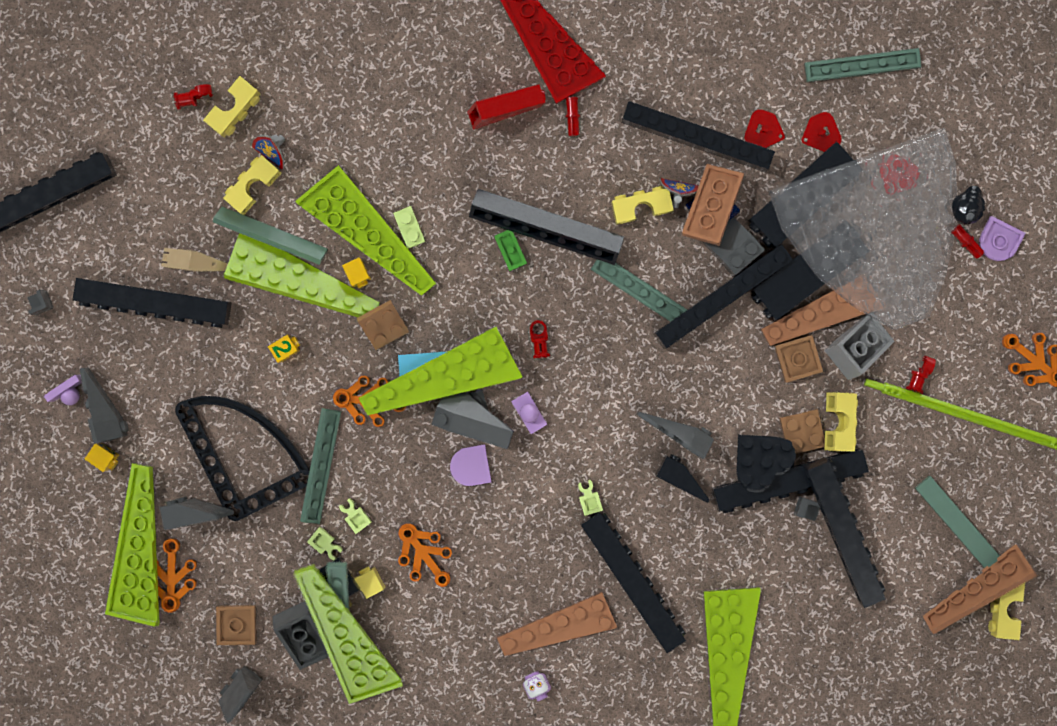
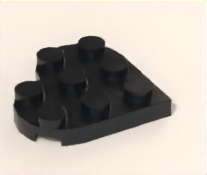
M738 434L736 475L738 482L747 491L754 493L765 491L766 488H769L774 483L776 475H783L794 466L796 453L790 440L773 436Z

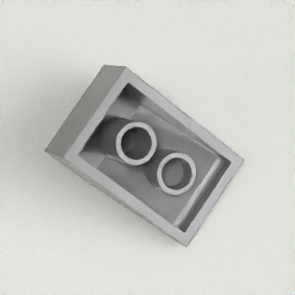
M869 312L839 336L824 351L847 380L862 375L895 341L872 312Z

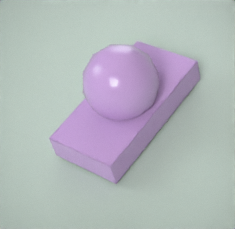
M81 375L72 376L45 394L44 398L46 401L54 402L61 398V401L66 405L76 404L79 401L80 394L75 387L82 383Z
M528 392L511 401L530 434L547 425Z

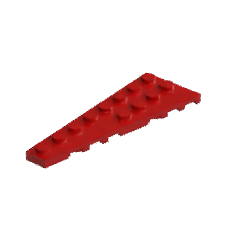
M500 0L555 104L606 78L605 73L597 67L595 62L586 55L582 48L575 43L564 28L542 7L538 0Z

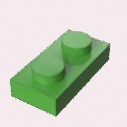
M506 230L494 236L509 271L527 264L512 231Z

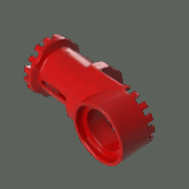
M210 84L195 86L194 89L186 93L178 94V92H175L173 97L174 101H176L177 109L180 110L182 107L190 105L196 107L197 99L205 95L213 97Z
M536 320L530 325V337L534 346L533 358H541V356L542 358L550 357V353L547 350L548 334L546 324L541 320ZM536 323H540L544 327L541 334L533 332V326Z
M928 356L922 357L924 363L922 368H919V372L911 371L912 377L909 386H906L907 390L914 392L916 390V393L923 394L922 388L925 379L931 375L936 364V359Z

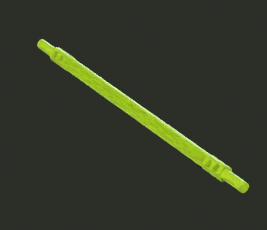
M868 378L864 381V386L880 390L883 394L1057 450V438L886 382L883 384Z

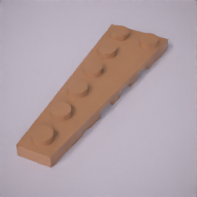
M861 275L767 325L761 331L769 346L878 310L880 306L864 276Z
M1017 544L997 558L998 561L992 566H987L981 570L983 573L975 579L971 578L967 581L965 587L954 591L947 599L940 602L923 616L933 634L1037 576Z
M600 592L497 637L504 656L615 629L617 625L603 593Z

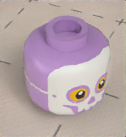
M538 671L531 673L525 677L523 687L529 699H537L539 702L548 697L547 693L551 690V686L544 673H539Z

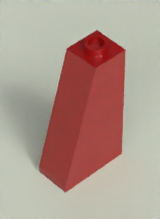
M538 84L476 101L467 113L472 128L475 130L540 108L545 103L546 96L544 90Z

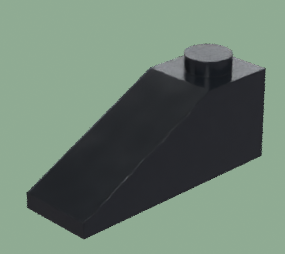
M673 454L670 457L665 455L655 476L708 503L710 499L685 465L680 463L681 459Z

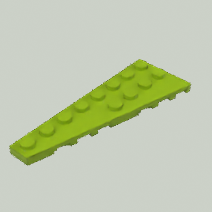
M339 165L295 201L299 206L421 296L436 285L431 276Z
M241 233L237 237L224 273V279L355 317H360L375 309L380 303L286 251Z
M494 327L360 397L359 400L366 414L371 415L522 378V375L497 327Z
M132 463L105 615L156 627L159 626L153 467Z
M311 565L296 570L294 575L348 703L351 704L402 687L403 682L400 676L317 568Z
M760 587L703 591L713 726L738 725L761 593Z

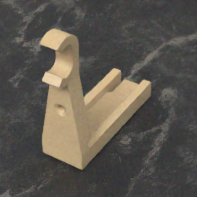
M164 248L163 252H168L169 254L163 253L162 261L167 263H162L161 267L189 271H225L228 263L196 251Z

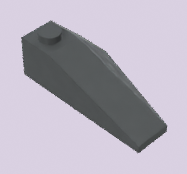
M80 368L83 391L86 395L88 394L85 406L91 413L88 424L94 444L128 436L129 427L127 422L123 421V417L89 368Z
M463 392L442 397L437 405L432 425L504 449L509 448L514 430L497 416L491 414L483 404H479L473 399L471 394Z
M638 411L636 414L703 460L714 441L710 437L712 433L704 427L700 430L696 427Z

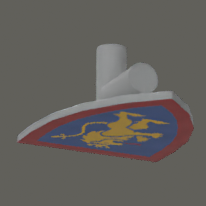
M261 135L256 137L252 143V148L280 169H284V158L279 146L285 141V138L282 135H273L272 137Z
M663 178L660 180L664 188L674 193L672 200L673 208H679L682 196L695 194L698 190V185Z

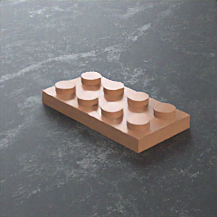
M710 164L706 165L682 231V236L720 246L744 178V173Z

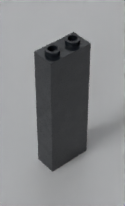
M836 141L748 220L751 223L749 225L750 229L756 234L760 233L763 237L762 242L768 248L772 247L774 249L778 247L862 171L861 167Z
M846 220L842 221L794 257L791 262L750 290L753 293L751 298L757 305L759 303L764 308L762 312L768 320L772 318L773 321H776L869 250Z

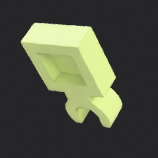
M588 480L589 487L587 489L582 487L581 482L578 483L579 490L584 493L579 499L585 516L603 511L598 492L592 493L591 491L593 488L591 480Z
M349 498L347 501L350 507L347 509L341 504L339 508L342 512L349 515L345 518V521L357 534L372 521L361 507L356 510L354 508V501Z
M321 527L307 541L320 554H323L326 550L328 557L332 560L337 558L332 553L334 549L340 553L343 550L341 546L332 544L335 538Z

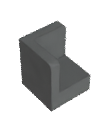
M37 290V294L27 297L32 308L28 310L29 315H38L54 308L47 290Z
M799 496L794 515L815 521L820 506L816 501Z

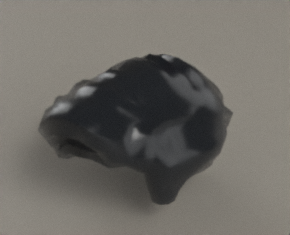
M978 186L968 187L964 193L957 195L952 203L954 219L964 225L976 223L985 211V201L982 191Z

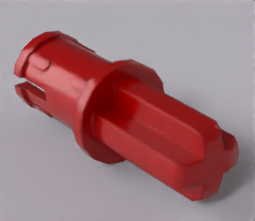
M578 97L566 98L567 115H565L568 121V135L578 136L580 118L578 113Z
M961 224L951 230V233L961 243V247H965L974 258L978 259L984 254L983 249L974 241V236H970Z

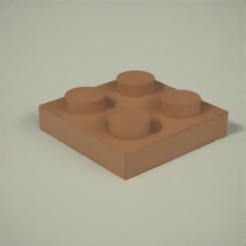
M391 300L357 318L358 323L375 350L409 333L407 326Z
M812 335L774 346L785 383L823 372Z
M818 409L779 418L784 439L792 442L796 454L825 447V438Z
M220 605L216 607L217 645H255L257 643L256 605Z

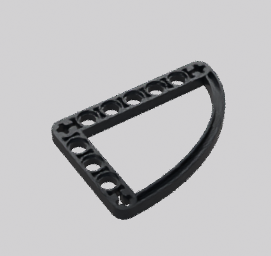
M219 396L189 398L176 405V415L222 507L233 510L232 506L227 507L226 504L232 503L235 500L237 502L233 505L235 509H240L241 512L238 514L239 517L236 515L227 516L230 520L239 521L307 486V483L301 481L297 483L299 488H296V483L292 479V477H295V480L301 478V473L304 475L308 474L309 476L310 472L306 461L298 449L272 421L252 407L239 401ZM182 405L184 407H189V410H187L188 416L193 415L194 418L188 419L186 422L184 421V419L187 418V416L185 413L180 412V410H182ZM219 405L247 415L264 427L283 446L299 471L240 500L194 406ZM192 421L198 424L196 432H191L188 428L189 423ZM201 438L207 442L205 449H200L197 446V441ZM209 455L215 458L213 466L206 464V458ZM216 473L223 474L224 481L222 483L215 482L214 476ZM283 482H291L292 490L290 492L283 490ZM225 490L232 492L233 496L229 501L223 498ZM267 490L275 492L273 500H268L265 497ZM251 498L258 501L256 509H252L248 505V501Z

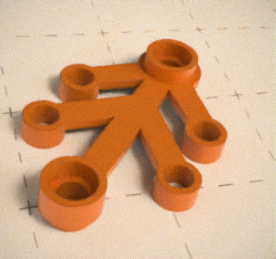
M1035 333L1032 336L1036 356L1019 343V338L1015 334H1007L1003 337L1002 344L1006 349H1015L1031 362L1024 364L1011 363L1008 366V371L1011 374H1019L1021 371L1040 369L1046 375H1026L1023 378V383L1026 386H1034L1036 383L1048 382L1051 386L1057 387V381L1054 378L1057 374V345H1050L1047 348L1051 367H1049L1045 363L1043 343L1046 340V336L1043 333ZM1037 335L1041 336L1040 342L1036 340ZM1011 338L1014 339V344H1013V345H1011V344L1009 343V340H1010ZM1053 347L1056 348L1055 354H1053L1051 351ZM1014 365L1018 368L1016 372L1012 370ZM1029 377L1033 380L1031 384L1027 381Z
M365 375L360 376L358 381L349 389L337 390L333 395V401L336 406L340 408L345 407L357 425H362L365 423L366 417L361 413L359 414L352 403L362 406L359 398L381 387L379 384L380 380H385L386 384L389 383L386 378H379L377 383L363 395L354 396L353 394L361 387H366L370 383L369 377ZM363 377L367 379V384L362 385L360 382ZM342 394L346 396V401L344 402L339 399ZM407 406L402 408H396L393 410L396 412H402L407 408ZM377 413L369 415L376 427L384 425L385 420ZM359 415L363 417L361 423H358L356 420ZM378 417L382 419V423L380 425H377L375 423V420Z
M410 523L402 525L399 529V537L403 541L398 563L401 566L409 564L410 557L408 554L410 544H412L415 548V557L410 579L414 582L420 580L422 576L420 569L423 559L435 575V583L440 587L447 586L450 582L449 573L441 571L429 554L441 555L442 558L448 559L452 555V549L448 546L441 548L422 545L418 540L429 539L432 543H438L441 535L437 531H418ZM406 530L411 531L412 534L410 537H407L405 535ZM437 534L438 540H432L431 535ZM444 549H448L450 551V554L448 556H445L443 554ZM406 557L408 562L402 563L401 558ZM417 572L419 578H413L412 573ZM440 576H444L446 578V581L444 583L439 581Z
M176 538L167 539L163 543V550L168 554L167 573L161 568L157 560V576L167 585V593L158 585V596L161 598L162 609L168 613L177 611L180 607V599L189 590H193L197 586L196 580L189 578L185 581L184 586L175 593V585L190 571L197 568V562L194 559H189L185 562V566L176 573V552L180 549V542ZM170 542L175 543V549L169 547ZM189 562L194 563L193 569L188 567ZM188 581L193 582L194 585L192 588L188 587ZM169 599L174 601L173 606L168 605Z

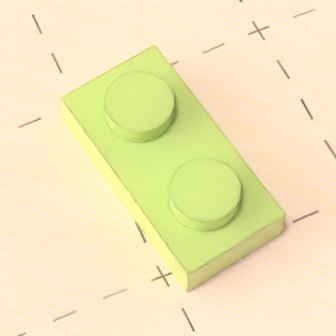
M411 206L393 213L407 249L425 242Z

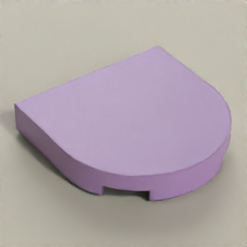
M990 216L980 235L979 245H981L980 247L987 258L994 261L1006 260L1016 253L1026 233Z
M485 444L463 448L455 453L450 463V471L458 483L465 486H473L492 482Z

